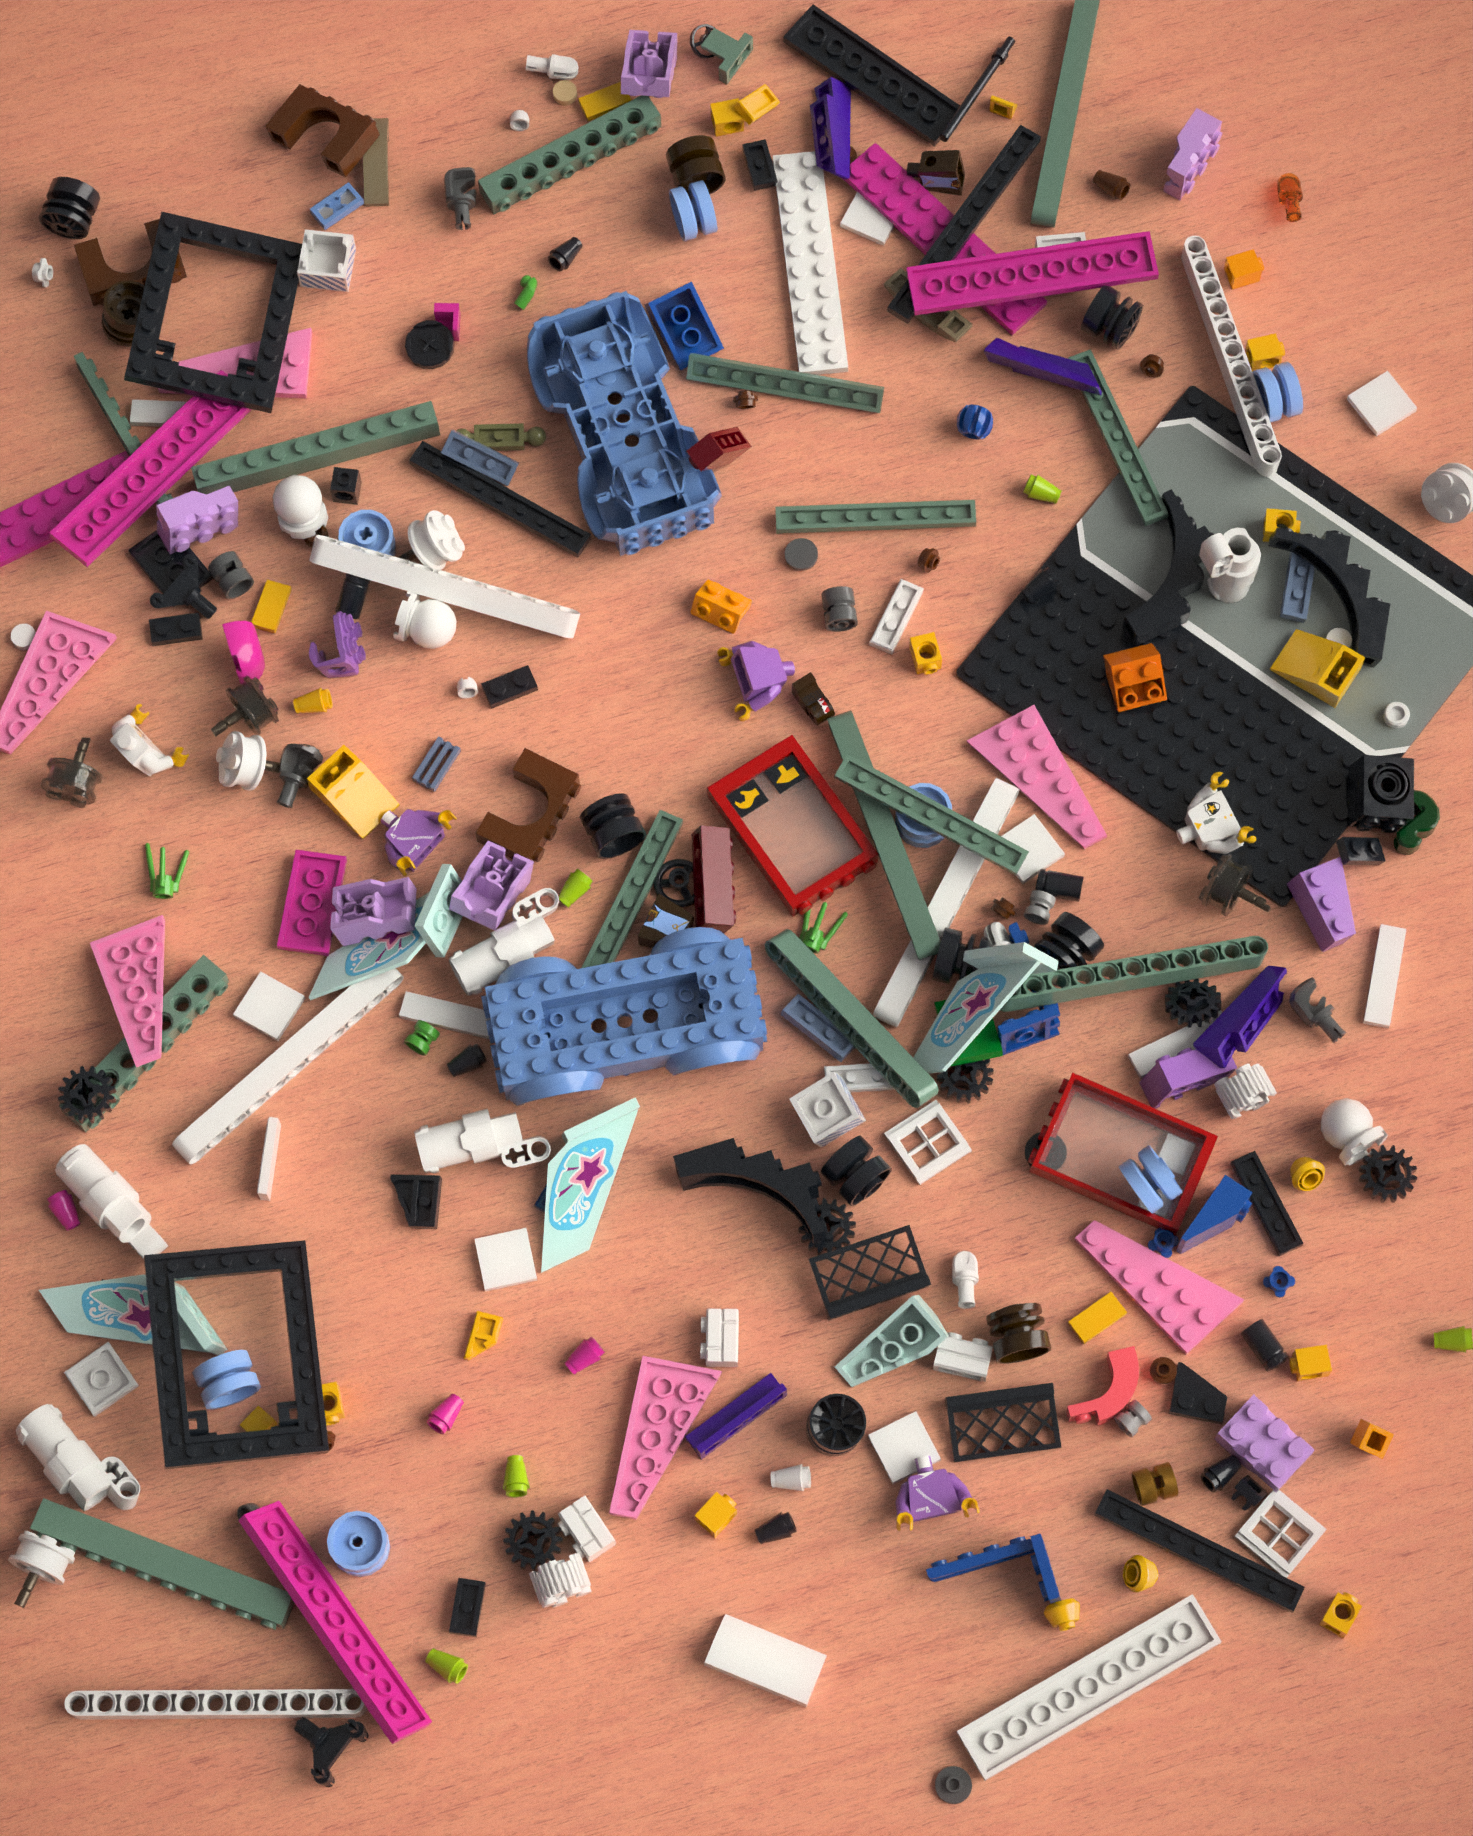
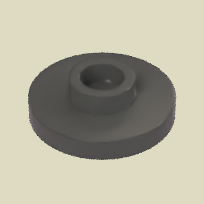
M795 539L785 549V560L795 570H808L817 562V547L808 539Z
M950 1766L944 1768L938 1774L935 1781V1790L939 1798L944 1802L959 1804L969 1797L972 1790V1781L964 1769Z

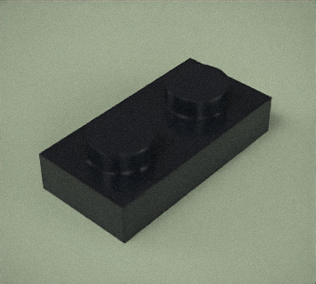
M766 139L742 144L743 154L754 191L776 186L778 180Z
M199 613L149 619L151 643L153 646L203 639Z
M528 665L481 683L491 709L538 691V686Z
M1342 837L1336 841L1343 865H1380L1386 861L1379 838Z
M458 1578L449 1628L450 1634L477 1638L486 1582Z

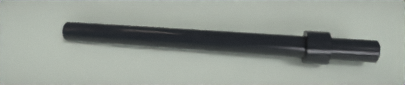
M1008 36L1002 46L994 51L991 56V62L940 134L939 138L941 141L947 142L999 65L1004 64L1009 56L1008 52L1015 44L1013 37Z

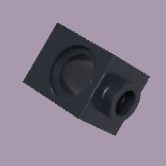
M334 467L330 487L333 502L358 505L362 484L359 470Z

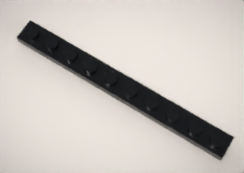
M1022 125L1018 127L918 265L955 260L1040 143L1041 136ZM908 280L887 307V312L907 324L914 316Z

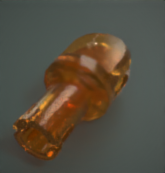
M1286 173L1277 182L1279 202L1285 205L1287 221L1297 222L1302 218L1299 205L1303 199L1301 182L1295 174Z

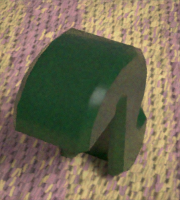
M1414 790V815L1416 816L1405 827L1401 828L1394 838L1395 850L1403 855H1411L1419 849L1422 838H1427L1433 834L1440 820L1439 808L1435 801L1428 794L1419 790Z

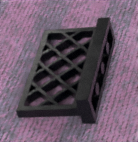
M910 1225L808 1259L826 1309L828 1321L931 1285ZM906 1232L909 1241L905 1252L891 1246L895 1235ZM890 1238L888 1244L885 1243V1242H883V1241H881V1240ZM877 1242L886 1247L880 1261L866 1254L870 1244ZM865 1246L863 1252L857 1250V1248ZM910 1247L914 1256L908 1254ZM888 1249L903 1255L897 1269L883 1263ZM853 1251L861 1255L855 1269L841 1263L845 1252ZM841 1254L838 1261L831 1258L833 1256ZM864 1257L878 1264L872 1277L857 1271ZM906 1257L916 1262L919 1270L918 1273L908 1275L900 1271ZM827 1259L836 1264L830 1277L819 1273L816 1262ZM838 1266L853 1272L847 1286L832 1279ZM880 1266L895 1272L889 1283L883 1284L874 1279ZM855 1274L869 1280L865 1291L857 1292L849 1288ZM897 1274L903 1276V1278L895 1280ZM821 1278L827 1280L825 1288ZM830 1282L845 1289L841 1298L833 1302H829L826 1294ZM872 1282L879 1285L870 1289ZM847 1291L853 1293V1295L845 1297Z
M1053 1383L945 1398L954 1462L1062 1448ZM1049 1400L1050 1412L1044 1420L1031 1411L1037 1402ZM1033 1402L1029 1408L1023 1405L1024 1403ZM1017 1404L1026 1411L1018 1423H1015L1005 1415L1011 1405ZM1006 1406L1002 1412L996 1408ZM987 1408H991L999 1414V1417L991 1427L978 1418L982 1411ZM972 1410H979L976 1415L970 1412ZM965 1412L973 1418L964 1431L955 1425L953 1413ZM1028 1414L1041 1422L1033 1435L1020 1426ZM1002 1417L1015 1426L1006 1439L993 1430ZM1050 1417L1052 1421V1426L1047 1423ZM975 1421L988 1430L980 1442H977L967 1434V1431ZM1044 1425L1053 1431L1055 1443L1043 1444L1035 1438ZM1017 1429L1030 1438L1022 1448H1017L1009 1442V1439ZM956 1430L961 1433L958 1439L956 1436ZM990 1433H993L1003 1441L997 1451L990 1452L982 1445ZM964 1436L977 1445L970 1455L959 1456L958 1444ZM1032 1441L1038 1444L1037 1446H1029ZM1006 1444L1012 1448L1002 1450ZM979 1448L985 1451V1453L975 1454Z

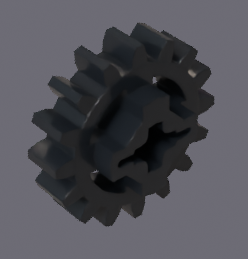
M1194 979V982L1187 980L1183 984L1176 982L1175 988L1169 987L1168 994H1165V1012L1170 1013L1171 1020L1178 1018V1025L1186 1022L1188 1028H1191L1193 1023H1196L1198 1027H1202V1022L1205 1021L1211 1024L1212 1017L1218 1018V1011H1221V993L1216 992L1215 985L1208 987V980H1205L1203 983H1199V979Z
M990 1059L953 1066L955 1072L950 1077H948L949 1068L946 1072H940L941 1074L937 1075V1081L943 1082L940 1085V1090H948V1099L953 1095L957 1096V1103L962 1098H965L967 1104H970L971 1097L973 1096L979 1101L981 1099L980 1092L987 1094L989 1088L986 1085H992L993 1079L988 1077L993 1075L994 1072L993 1068H987L990 1065ZM961 1071L965 1074L970 1073V1077L967 1078L965 1075L960 1077ZM980 1073H982L983 1078L980 1084L978 1085L976 1077L979 1076Z
M81 1066L80 1073L78 1074L71 1070L72 1078L64 1077L63 1081L66 1086L58 1088L59 1092L63 1094L58 1097L60 1104H64L61 1107L64 1113L69 1112L68 1116L71 1120L78 1116L81 1124L84 1123L86 1118L90 1120L91 1124L94 1123V1117L96 1116L103 1120V1112L112 1111L109 1103H116L115 1097L111 1095L117 1092L115 1086H110L113 1083L111 1077L105 1078L106 1073L104 1070L96 1073L94 1066H91L88 1072ZM90 1079H91V1080H96V1081H98L99 1083H101L102 1085H101V1086H100V1084H95V1085H94L93 1083L90 1082ZM86 1087H87V1088L89 1089V1091L91 1092V1093H89L88 1103H87L86 1099L84 1098V1097L86 1096V1092H87ZM72 1104H75V1106L81 1105L84 1107V1110L77 1109Z
M1381 1145L1379 1152L1371 1149L1370 1157L1364 1156L1362 1161L1365 1165L1359 1167V1171L1364 1174L1360 1176L1359 1182H1366L1363 1190L1364 1192L1371 1190L1372 1199L1379 1195L1381 1196V1203H1384L1387 1197H1390L1391 1202L1395 1203L1397 1195L1403 1200L1406 1197V1191L1411 1192L1414 1187L1411 1183L1416 1182L1417 1176L1412 1175V1173L1416 1172L1417 1166L1409 1165L1413 1158L1412 1156L1405 1158L1403 1156L1405 1153L1404 1149L1397 1153L1395 1152V1145H1392L1389 1151H1386L1385 1146ZM1389 1158L1391 1160L1383 1161L1381 1159ZM1399 1165L1403 1167L1405 1175L1401 1173ZM1394 1167L1392 1174L1385 1181H1382L1387 1170ZM1371 1173L1375 1175L1376 1184L1372 1179ZM1393 1187V1188H1395V1189H1393V1190H1387V1189H1384V1188Z
M823 1198L822 1204L819 1205L820 1211L816 1213H821L819 1219L824 1218L825 1223H829L831 1227L830 1231L824 1234L825 1245L814 1247L807 1230L803 1226L798 1227V1232L805 1234L802 1236L801 1242L806 1243L809 1241L808 1250L811 1251L817 1248L818 1255H821L823 1251L830 1252L842 1248V1245H850V1241L847 1238L855 1237V1232L850 1229L856 1227V1222L849 1221L853 1217L852 1211L845 1213L846 1204L838 1207L837 1199H833L831 1204H827L826 1198ZM831 1212L836 1213L841 1218H836L831 1214ZM844 1232L840 1239L835 1242L833 1241L837 1234Z
M531 1510L530 1517L526 1518L522 1512L520 1513L521 1520L519 1522L515 1519L511 1520L514 1527L513 1529H505L510 1538L503 1539L505 1545L511 1546L505 1551L507 1555L514 1554L511 1560L513 1564L521 1561V1569L524 1570L528 1564L531 1565L532 1571H535L536 1565H543L547 1560H555L553 1553H561V1549L556 1544L563 1543V1538L556 1536L561 1532L560 1527H552L555 1523L554 1518L546 1521V1514L544 1512L539 1517H536L534 1510ZM532 1524H540L545 1528L540 1530L532 1527ZM521 1528H523V1534L521 1536V1539L516 1540L517 1542H515L517 1533ZM532 1535H534V1537L538 1539V1545L532 1546L531 1543H528L530 1542L529 1537ZM551 1540V1545L548 1551L544 1554L543 1548L545 1546V1543ZM528 1552L533 1554L535 1558H527L520 1553Z

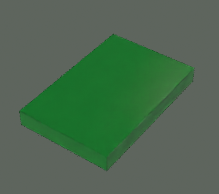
M946 1000L934 1002L937 1016ZM993 1018L951 1066L1003 1056Z

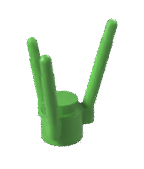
M146 843L150 892H153L152 896L155 898L171 899L173 898V893H178L179 882L189 851H184L175 879L172 881V876L165 875V847H161L159 875L155 878L150 844Z
M826 902L822 904L815 924L809 930L808 924L811 909L804 913L799 939L815 954H818L820 949L825 950L829 940L848 916V913L844 912L823 938L824 933L819 930L827 907Z

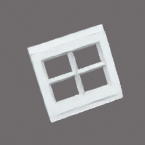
M934 1100L884 1133L892 1148L919 1185L972 1152L967 1141L937 1100ZM937 1117L944 1126V1129L928 1139L921 1126ZM916 1130L924 1142L907 1152L900 1140ZM949 1133L956 1144L939 1154L932 1142ZM928 1146L935 1158L919 1168L911 1156Z
M1272 1490L1234 1537L1278 1574L1287 1578L1327 1529L1280 1490L1277 1493ZM1273 1505L1289 1517L1281 1529L1264 1516ZM1260 1520L1276 1532V1535L1268 1544L1252 1532ZM1293 1522L1309 1534L1301 1546L1284 1533ZM1280 1537L1297 1550L1288 1561L1272 1549Z

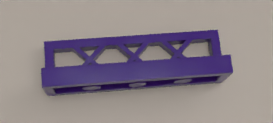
M770 1373L686 1435L685 1439L702 1460L787 1396V1388L783 1383L779 1384L773 1374Z

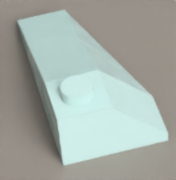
M914 1295L842 1359L835 1368L849 1385L854 1387L930 1354L948 1337V1334L934 1311L920 1295Z

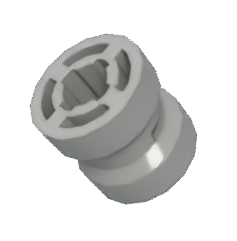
M1033 890L1029 898L1031 903L1030 906L1026 907L1024 917L1033 923L1046 925L1050 918L1049 911L1054 907L1056 898L1047 892Z
M1132 1400L1128 1404L1127 1410L1119 1412L1114 1417V1420L1125 1434L1133 1437L1138 1433V1428L1149 1423L1152 1418L1149 1412L1137 1400Z

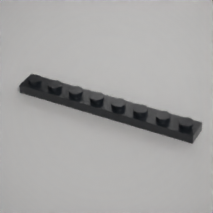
M424 441L421 442L409 460L410 465L577 558L591 540L590 533L482 473L442 454L440 450Z
M1108 1489L1095 1512V1516L1291 1613L1294 1612L1304 1591V1586Z

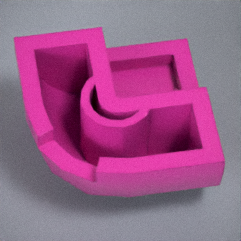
M234 621L222 624L241 687H248L256 683L262 676L265 668V659L255 626L252 622Z

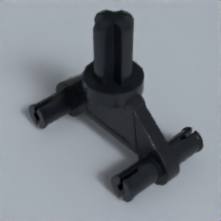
M188 554L182 560L185 569L164 594L154 593L151 595L150 604L154 608L177 605L188 607L191 605L205 618L210 619L217 611V607L200 594L202 590L198 584V559L193 554Z
M305 1717L296 1722L295 1731L310 1742V1747L313 1749L314 1770L311 1769V1774L319 1785L332 1787L333 1785L330 1783L334 1784L335 1779L330 1768L352 1739L365 1742L366 1739L364 1737H369L365 1726L361 1722L349 1719L347 1720L348 1724L345 1723V1725L329 1729L326 1727L319 1728Z

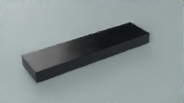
M1256 1151L1231 1161V1166L1241 1185L1252 1192L1249 1200L1252 1202V1206L1278 1256L1280 1257L1303 1246L1304 1243Z

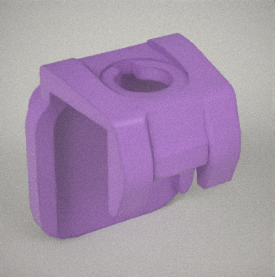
M338 611L336 615H333V622L340 657L326 661L325 652L321 650L318 653L317 645L314 642H311L309 648L310 660L326 678L357 675L359 673L358 665L363 660H366L363 646H358L356 642L359 637H362V629L359 622L354 623L351 614L346 615V613Z

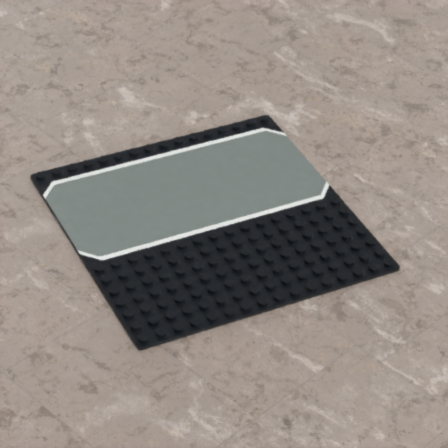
M1190 386L1138 450L1161 498L1164 492L1172 489L1174 494L1182 499L1184 510L1188 517L1191 516L1194 519L1197 529L1206 526L1208 531L1214 535L1218 533L1224 535L1230 529L1237 527L1245 528L1250 538L1259 546L1261 558L1254 581L1250 585L1246 596L1240 601L1233 603L1217 600L1213 596L1207 585V579L1211 576L1203 562L1198 564L1204 572L1202 587L1200 590L1183 597L1187 599L1191 608L1188 621L1138 645L1142 646L1152 643L1160 653L1167 700L1118 712L1107 680L1103 655L1134 648L1122 627L1124 618L1141 607L1157 592L1168 575L1173 557L1172 536L1167 518L1144 526L1120 472L1038 570L1039 572L1047 567L1052 570L1060 582L1056 589L1031 602L1020 592L956 671V676L1011 716L1035 705L1060 751L1174 832L1187 826L1185 822L1187 807L1195 795L1207 783H1211V776L1215 772H1223L1218 777V783L1221 784L1227 779L1229 784L1225 788H1217V792L1222 791L1240 828L1249 826L1254 829L1247 833V838L1255 836L1256 842L1252 844L1244 842L1243 846L1228 854L1213 853L1208 850H1203L1202 852L1278 906L1285 907L1293 898L1287 883L1300 872L1318 866L1348 827L1349 766L1363 755L1402 758L1473 667V575L1279 443L1282 457L1277 472L1270 477L1260 475L1255 468L1237 415L1196 386ZM1264 459L1266 462L1273 463L1269 459ZM1267 508L1297 511L1296 520L1301 521L1300 534H1314L1321 538L1326 531L1336 530L1342 532L1343 535L1350 536L1347 564H1359L1364 569L1371 570L1366 598L1376 597L1382 599L1383 602L1390 603L1382 660L1374 668L1362 665L1361 670L1336 708L1270 670L1296 629L1325 639L1327 634L1334 628H1343L1350 635L1351 630L1345 608L1338 594L1316 568L1314 570L1307 620L1301 623L1280 617L1290 551L1269 547V542L1262 541L1264 516ZM1277 524L1278 528H1288L1284 524ZM1392 702L1405 704L1410 712L1407 724L1399 729L1389 727L1383 719L1385 708ZM1195 840L1189 841L1192 845L1198 848Z

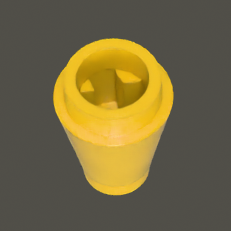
M318 688L293 699L296 713L327 712V709H332L333 707L331 694L328 689Z

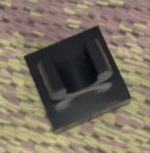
M1246 1475L1234 1487L1237 1491L1232 1495L1231 1499L1234 1501L1239 1496H1244L1246 1504L1242 1509L1245 1511L1252 1505H1257L1268 1493L1254 1479Z

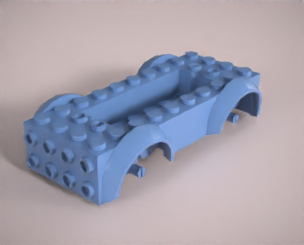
M627 291L622 293L615 292L607 298L598 301L592 300L585 303L584 306L575 309L568 308L560 314L551 317L544 316L537 322H534L527 341V362L531 383L539 403L545 410L564 414L582 459L577 474L578 493L585 520L594 536L604 541L615 542L620 556L625 554L633 555L642 548L648 546L656 547L665 540L682 538L688 532L705 530L711 524H714V507L722 497L721 491L712 469L700 471L695 469L689 462L688 458L690 456L686 451L699 440L693 428L679 424L662 382V378L670 368L658 337L639 298L628 294ZM611 393H618L622 396V401L617 405H613L608 402L607 398ZM620 414H627L630 417L626 423H620L616 418ZM629 435H635L639 438V443L635 447H629L624 442L625 438Z
M695 927L679 930L665 936L655 944L649 956L577 969L567 960L546 956L526 959L509 966L501 973L495 985L485 987L486 995L481 996L485 1018H491V1020L486 1021L490 1044L495 1043V1045L490 1046L495 1068L500 1067V1070H495L499 1093L505 1092L506 1100H510L515 1105L520 1106L527 1102L580 1091L600 1090L605 1078L665 1067L674 1076L690 1070L718 1064L756 1060L760 1051H763V1042H767V1029L765 1020L759 1019L762 1017V1005L760 995H754V993H757V981L755 971H749L752 968L749 945L744 946L743 938L731 940L719 930ZM648 1009H653L658 1013V1018L653 1023H647L643 1019V1013ZM622 1016H628L632 1019V1024L627 1028H622L617 1024L618 1019ZM596 1019H602L606 1022L607 1027L605 1031L596 1033L591 1028L592 1022Z

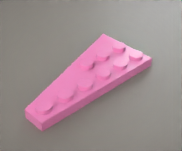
M311 328L288 333L275 397H307L312 340ZM261 341L179 362V366L214 374L222 370L227 375L228 373L236 375L239 358L257 361ZM247 371L246 374L254 376L253 372ZM158 388L159 393L182 394Z
M49 611L45 612L0 710L1 752L10 755L112 645L117 639L115 634Z
M1035 705L967 740V743L973 749L977 750L1006 779L1019 788L1027 798L1041 808L1049 818H1052L1081 847L1086 849L1107 838V834Z
M163 915L90 942L136 1067L161 1058L165 919Z
M1095 1220L1075 1237V1241L1185 1355L1244 1301V1299Z
M642 1356L611 1502L610 1515L634 1520L638 1518L722 1371Z

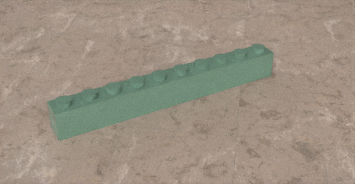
M432 401L200 464L191 467L198 492L207 495L230 486L234 493L292 475H299L440 435Z
M43 1498L30 1527L40 1538L42 1535H47L61 1543L60 1546L74 1552L76 1550L85 1552V1557L92 1561L100 1563L101 1559L111 1562V1568L121 1572H125L127 1568L136 1572L135 1577L150 1582L151 1578L161 1582V1587L175 1592L176 1588L186 1591L185 1596L196 1601H200L201 1597L211 1601L210 1606L225 1611L226 1607L236 1610V1616L250 1621L251 1617L262 1620L260 1625L271 1630H276V1627L285 1628L295 1604L285 1590Z

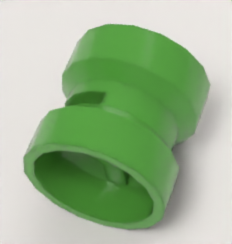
M418 1020L414 1026V1032L406 1037L404 1043L416 1053L426 1056L430 1050L429 1045L432 1041L437 1040L440 1033L427 1022Z

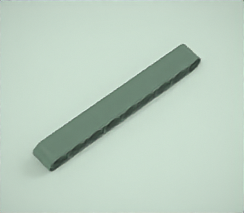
M785 929L766 941L765 950L768 956L908 1104L918 1108L938 1094L939 1089L935 1080L795 933Z

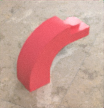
M1134 1346L1108 1352L1106 1359L1111 1374V1387L1100 1398L1067 1406L1066 1415L1068 1422L1076 1421V1424L1085 1423L1092 1420L1091 1416H1095L1097 1426L1114 1419L1119 1412H1122L1127 1407L1133 1397L1139 1378V1363Z

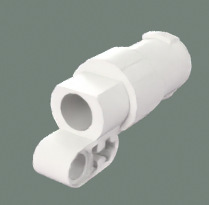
M1237 527L1228 530L1224 535L1221 533L1212 535L1201 544L1199 556L1211 576L1207 579V585L1213 596L1217 600L1227 603L1240 601L1246 596L1250 585L1254 581L1260 563L1261 552L1259 546L1250 538L1245 528Z
M544 888L520 900L513 908L512 922L491 932L490 938L463 952L458 950L453 953V956L449 957L452 970L467 995L481 993L483 987L497 981L501 973L509 966L526 959L535 958L534 954L554 944V937L543 918L555 912L558 907L559 897L555 890ZM543 896H550L554 900V904L547 908L542 906L539 900ZM534 901L536 909L529 912L528 919H525L524 916L519 917L520 909L523 908L524 911L530 910Z
M488 1109L464 1114L461 1120L428 1128V1125H424L414 1131L421 1163L426 1173L431 1172L434 1174L439 1172L440 1168L471 1160L475 1164L502 1157V1161L506 1166L516 1168L543 1161L549 1156L551 1151L550 1144L545 1137L522 1138L516 1112L490 1118ZM537 1141L543 1142L546 1145L545 1153L540 1156L534 1155L531 1151V1146ZM527 1144V1153L530 1159L525 1160V1154L517 1156L516 1162H512L511 1158L506 1159L505 1155L509 1154V1149L514 1148L515 1152L524 1151L521 1145Z
M85 1144L78 1145L61 1157L56 1165V1175L81 1200L79 1205L100 1228L109 1229L121 1242H128L143 1259L144 1255L160 1254L168 1247L162 1237L149 1225L151 1214L138 1202L139 1194L116 1170L112 1172L89 1146Z
M46 1404L35 1409L17 1426L16 1435L18 1436V1441L22 1446L27 1445L43 1465L44 1475L59 1494L69 1493L83 1511L94 1507L106 1496L121 1510H129L136 1505L140 1493V1485L124 1463L116 1457H107L101 1462L84 1440H78L62 1420L61 1411L52 1404ZM121 1491H129L133 1496H123Z

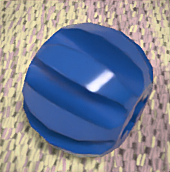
M966 405L957 416L958 431L963 436L971 439H984L993 428L992 413L979 405Z

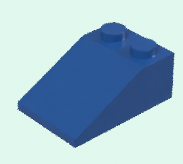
M688 282L644 304L655 328L680 370L688 367L690 353L710 356L724 349L692 282Z
M1225 1175L1182 1236L1177 1252L1182 1254L1231 1228L1236 1221L1241 1223L1252 1205V1202L1249 1201L1252 1192Z

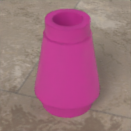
M67 1190L57 1192L47 1199L49 1209L65 1227L66 1231L81 1224L72 1194H68Z
M591 1336L587 1340L584 1339L564 1363L575 1375L577 1372L601 1360L600 1356L605 1352Z
M451 1393L449 1397L428 1414L427 1424L434 1431L442 1435L446 1431H450L464 1404L463 1400Z

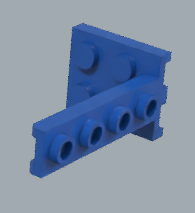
M1017 922L1009 926L1010 941L1013 944L1021 942L1029 944L1026 931L1024 929L1020 930ZM1058 1003L1038 1006L1039 1010H1032L1024 1017L1016 1020L1011 1018L1002 1022L998 1026V1037L1003 1055L1058 1036L1060 1034L1058 1031V1027H1060Z
M1041 1533L1030 1536L1031 1539L1027 1540L1025 1536L1014 1538L1009 1541L1010 1545L999 1547V1544L983 1548L984 1552L973 1555V1552L958 1555V1560L947 1563V1560L936 1561L931 1564L932 1568L926 1569L930 1580L938 1582L1035 1553L1030 1557L1036 1575L1041 1574L1043 1581L1038 1582L1044 1602L1050 1601V1604L1061 1601Z

